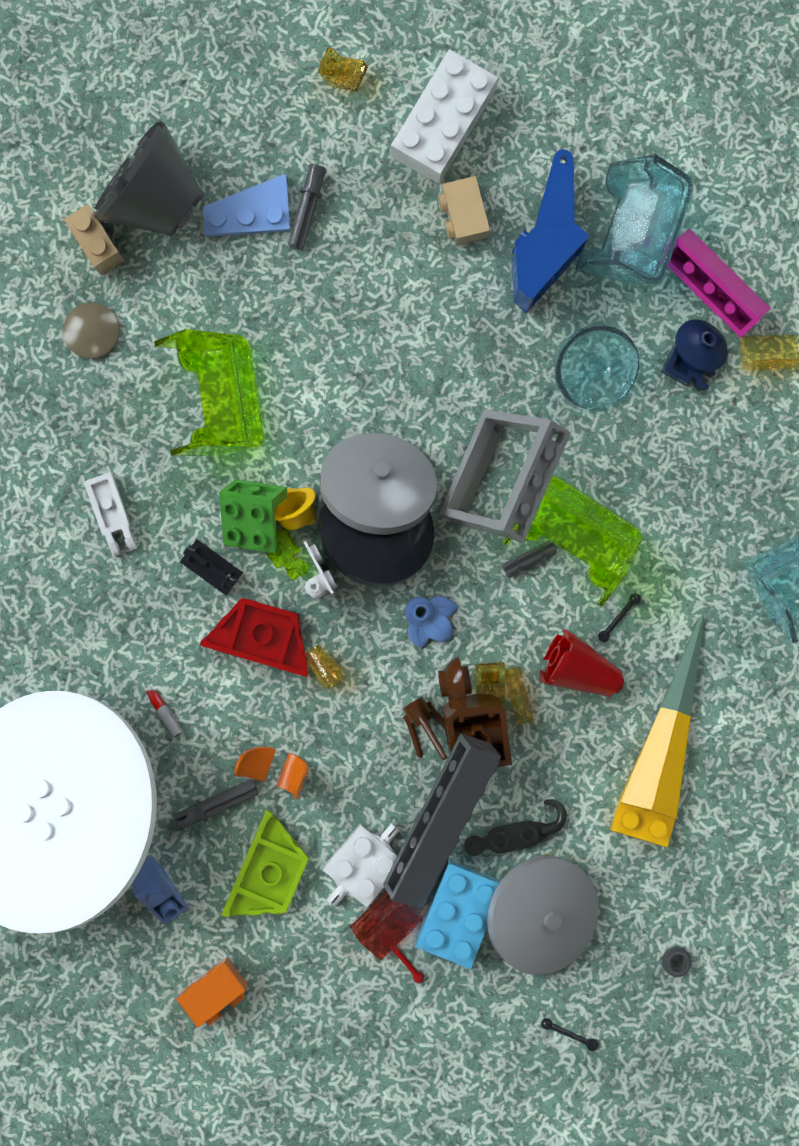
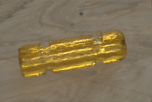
M520 667L504 670L506 682L509 681L510 683L507 686L513 709L516 708L517 710L514 713L516 722L518 724L531 722L533 715L531 709L527 707L530 703L525 684L520 680V678H523Z

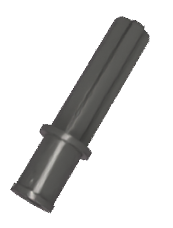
M309 164L304 187L300 188L302 195L288 241V245L296 250H303L305 247L317 201L322 197L320 190L327 171L323 166Z
M249 779L200 802V800H197L195 805L173 813V818L177 821L178 829L182 831L184 828L204 820L206 822L208 817L258 795V788L254 780Z

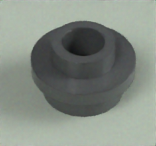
M674 946L664 952L662 966L669 975L681 977L689 972L692 960L690 954L684 948ZM679 956L682 960L681 964L675 967L671 964V960L673 957Z

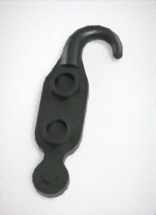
M546 799L544 800V805L553 806L558 812V817L554 822L541 823L525 820L498 826L491 829L484 838L476 835L469 836L464 842V849L467 854L478 856L485 849H490L495 853H506L535 846L547 836L560 831L564 827L567 820L566 810L559 801Z

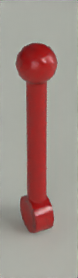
M384 933L381 936V942L384 945H388L413 975L414 982L422 983L424 981V974L417 972L393 943L392 936L389 933Z

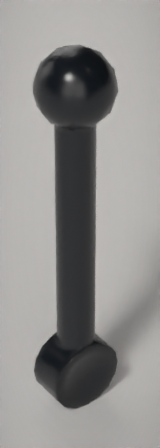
M631 594L630 601L605 631L599 632L598 639L601 642L608 641L609 634L634 604L640 603L641 597L639 594Z
M544 1018L541 1021V1027L545 1030L552 1029L581 1042L590 1051H595L598 1048V1043L593 1038L586 1039L553 1024L549 1018Z

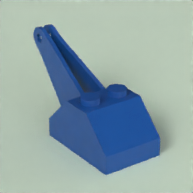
M562 149L555 153L535 227L529 233L525 230L515 241L514 244L516 246L512 250L514 254L511 262L513 302L525 313L534 306L583 252L590 236L575 224L574 157L568 150Z

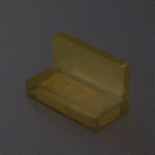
M796 335L743 336L740 338L741 370L799 368Z

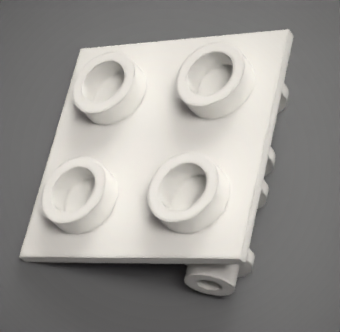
M305 540L303 543L320 574L306 582V592L313 598H320L329 592L333 597L336 596L333 590L338 586L329 570L326 572L322 571L319 564L323 563L324 560L315 544L309 546Z

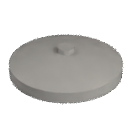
M364 433L341 441L327 454L320 474V491L328 509L346 525L371 534H395L416 526L427 516L432 508L437 490L436 475L427 457L411 443L399 437L382 433Z
M537 856L518 864L500 881L490 901L487 926L494 949L510 966L527 974H550L568 966L581 955L594 934L599 910L595 887L591 879L580 867L561 857Z

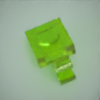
M282 528L276 532L277 550L274 553H265L276 569L284 566L288 576L295 581L300 576L303 577L307 574L310 568L305 561L296 557L301 550L287 530Z

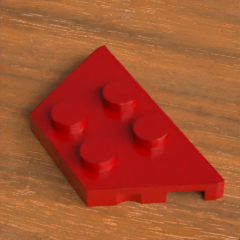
M241 598L232 607V610L217 623V626L201 640L199 645L308 677L309 672L299 615L253 600Z

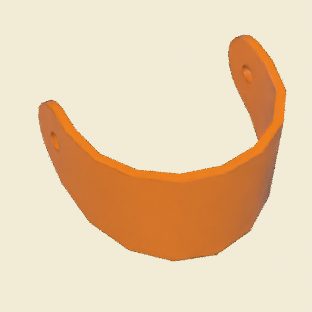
M255 747L245 751L236 763L234 775L236 777H247L265 782L276 749L271 747ZM289 753L276 786L294 794V799L298 800L309 772L307 763L301 757Z

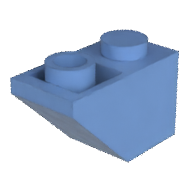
M151 855L146 857L131 887L135 897L165 925L189 909L164 868Z

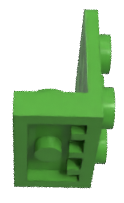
M235 479L219 492L223 544L274 553L277 550L275 508L288 498L287 487Z

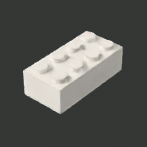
M449 49L392 142L391 157L440 184L494 95L498 77Z

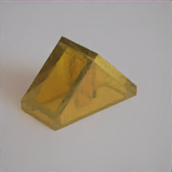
M505 662L473 664L475 694H492L500 697L505 707Z

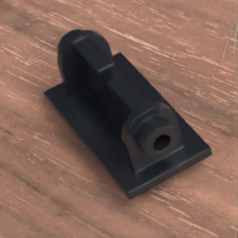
M198 539L195 540L192 546L189 545L183 552L184 557L180 561V563L226 596L243 574L242 571Z

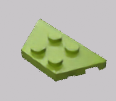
M268 809L264 813L221 914L223 917L286 913L310 858L277 817Z

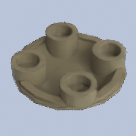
M84 303L75 307L67 315L63 324V337L66 345L76 355L83 358H101L115 347L119 338L120 325L115 314L108 307L99 303Z

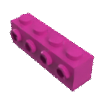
M690 228L681 234L659 257L740 338L771 309Z

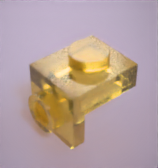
M328 47L320 62L318 73L332 87L357 92L368 66L363 60L342 57L334 48Z

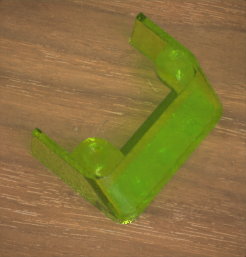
M184 329L154 341L155 347L177 349L178 360L182 368L188 372L197 373L205 427L197 428L192 432L191 444L170 450L171 456L204 457L249 450L259 447L263 443L264 432L252 353L246 338L237 334Z
M553 475L525 540L536 541L543 535L590 565L587 573L591 583L604 589L597 603L602 607L626 576L643 536L634 525L561 478ZM515 523L513 530L517 531L519 525ZM505 538L503 544L508 546L512 539Z

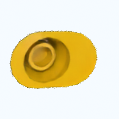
M287 488L288 498L275 508V520L289 531L315 524L317 521L313 505L316 497L315 491L311 488Z

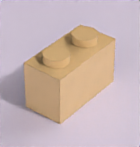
M476 176L442 184V194L438 195L441 212L447 211L449 221L445 222L448 239L454 238L455 246L489 238L490 228Z
M87 204L66 217L64 221L93 267L102 275L125 260L100 220L92 216L94 211Z

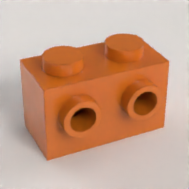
M226 957L183 990L176 1000L197 1028L204 1023L210 1026L222 1016L220 1011L228 1004L234 1007L246 997L244 992L248 987V983L230 959Z

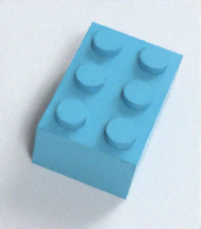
M448 859L415 940V947L471 969L488 927L487 917L490 901L501 880Z

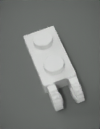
M109 472L84 481L102 536L106 537L112 555L114 557L120 555V547L113 533L121 530L123 531L127 547L131 551L137 549L130 529L132 526L113 473Z

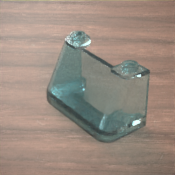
M656 154L610 163L605 183L608 192L617 198L618 201L602 249L593 246L582 250L575 269L589 276L643 284L659 283L665 276L692 195L693 184L691 178L685 172Z

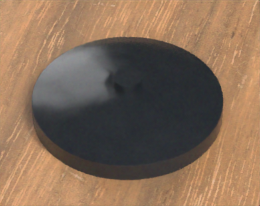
M324 504L320 515L319 534L327 557L342 574L363 585L388 587L400 584L414 576L422 568L432 551L434 525L430 512L416 526L403 532L387 535L366 533L346 525L328 509L326 504Z

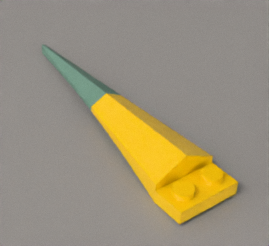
M704 615L699 617L662 705L618 800L610 831L662 847H668L674 822L677 819Z

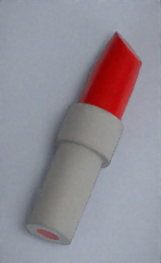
M146 690L148 698L156 710L155 713L164 722L173 738L182 734L183 730L172 715L173 712L168 704H165L156 690Z

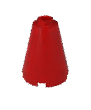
M563 629V636L557 634L554 637L543 661L548 660V665L545 672L540 670L541 682L550 686L608 697L621 691L624 685V678L619 668L571 631Z

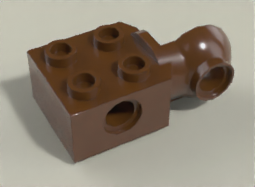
M455 657L446 665L444 670L438 671L442 697H448L449 701L442 707L449 755L460 733L489 742L501 756L498 767L512 765L506 711L500 697L492 694L466 696V694L472 693L468 666H461L459 657Z

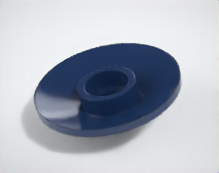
M693 319L686 321L677 330L675 336L676 348L680 357L688 366L700 372H713L725 363L728 353L727 344L723 335L715 326L704 320Z

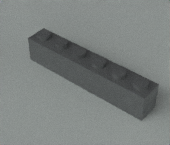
M460 733L383 883L392 901L423 908L427 898L431 896L433 887L440 873L444 871L452 850L457 846L466 823L470 821L479 798L484 795L486 785L492 773L498 768L501 756L489 742Z

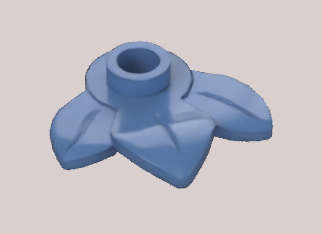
M435 596L429 600L423 597L412 598L405 607V616L410 622L407 632L410 641L419 648L424 647L429 638L438 642L450 641L453 636V629L447 618L457 611L458 607L456 604L443 596ZM422 606L424 614L421 617H417L416 609Z

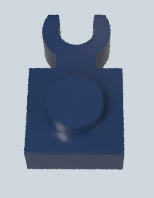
M676 346L672 347L661 370V373L684 386L688 385L692 380L693 385L698 390H707L709 388V385L702 381L703 374L708 377H713L716 374L715 371L700 372L688 366L680 357Z

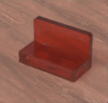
M386 891L350 926V929L360 944L379 960H382L422 921V918L409 905L392 901Z

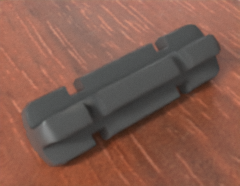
M551 540L540 544L539 548L534 547L517 556L516 560L513 561L511 559L504 563L502 568L506 576L511 578L518 574L520 570L524 571L543 561V558L555 555L557 553L556 547Z

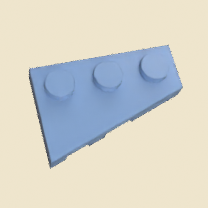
M283 174L203 206L205 237L289 232L287 175Z

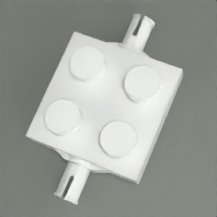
M360 823L322 867V870L338 886L326 899L330 904L332 903V906L336 907L347 894L355 897L365 907H368L384 888L383 883L398 856L393 852L389 844L400 832L392 823H390L381 836L371 833Z

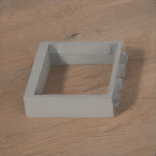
M484 409L439 515L464 527L524 543L571 432L549 419ZM499 424L496 431L493 430L495 425ZM509 427L537 432L500 520L497 521L468 513L504 428ZM553 435L557 436L555 441L552 440ZM515 523L519 525L517 531L513 530Z

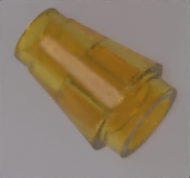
M320 645L313 647L305 654L318 685H322L325 690L335 686L344 679L341 673L343 669Z

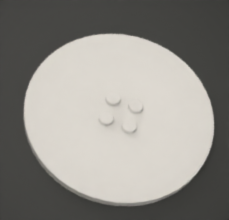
M45 691L23 696L0 708V925L9 929L25 933H56L71 930L90 922L107 911L123 896L138 875L148 854L153 838L157 812V792L151 762L145 747L129 723L108 705L94 698L66 691Z

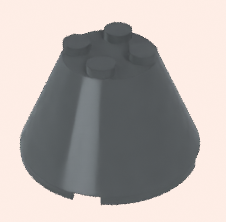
M159 119L137 143L138 147L133 154L135 157L131 158V160L127 157L97 201L94 207L97 211L93 212L92 216L103 221L168 234L171 237L178 228H182L191 216L188 213L192 205L196 206L199 203L204 192L196 182L166 124Z

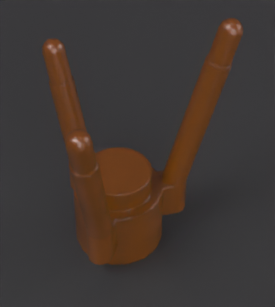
M423 697L405 706L403 710L406 715L403 716V719L408 726L417 756L421 758L423 754L413 723H415L416 727L423 726L442 760H446L447 755L427 722L432 719L431 714L445 729L444 718L435 710L430 701L426 703Z

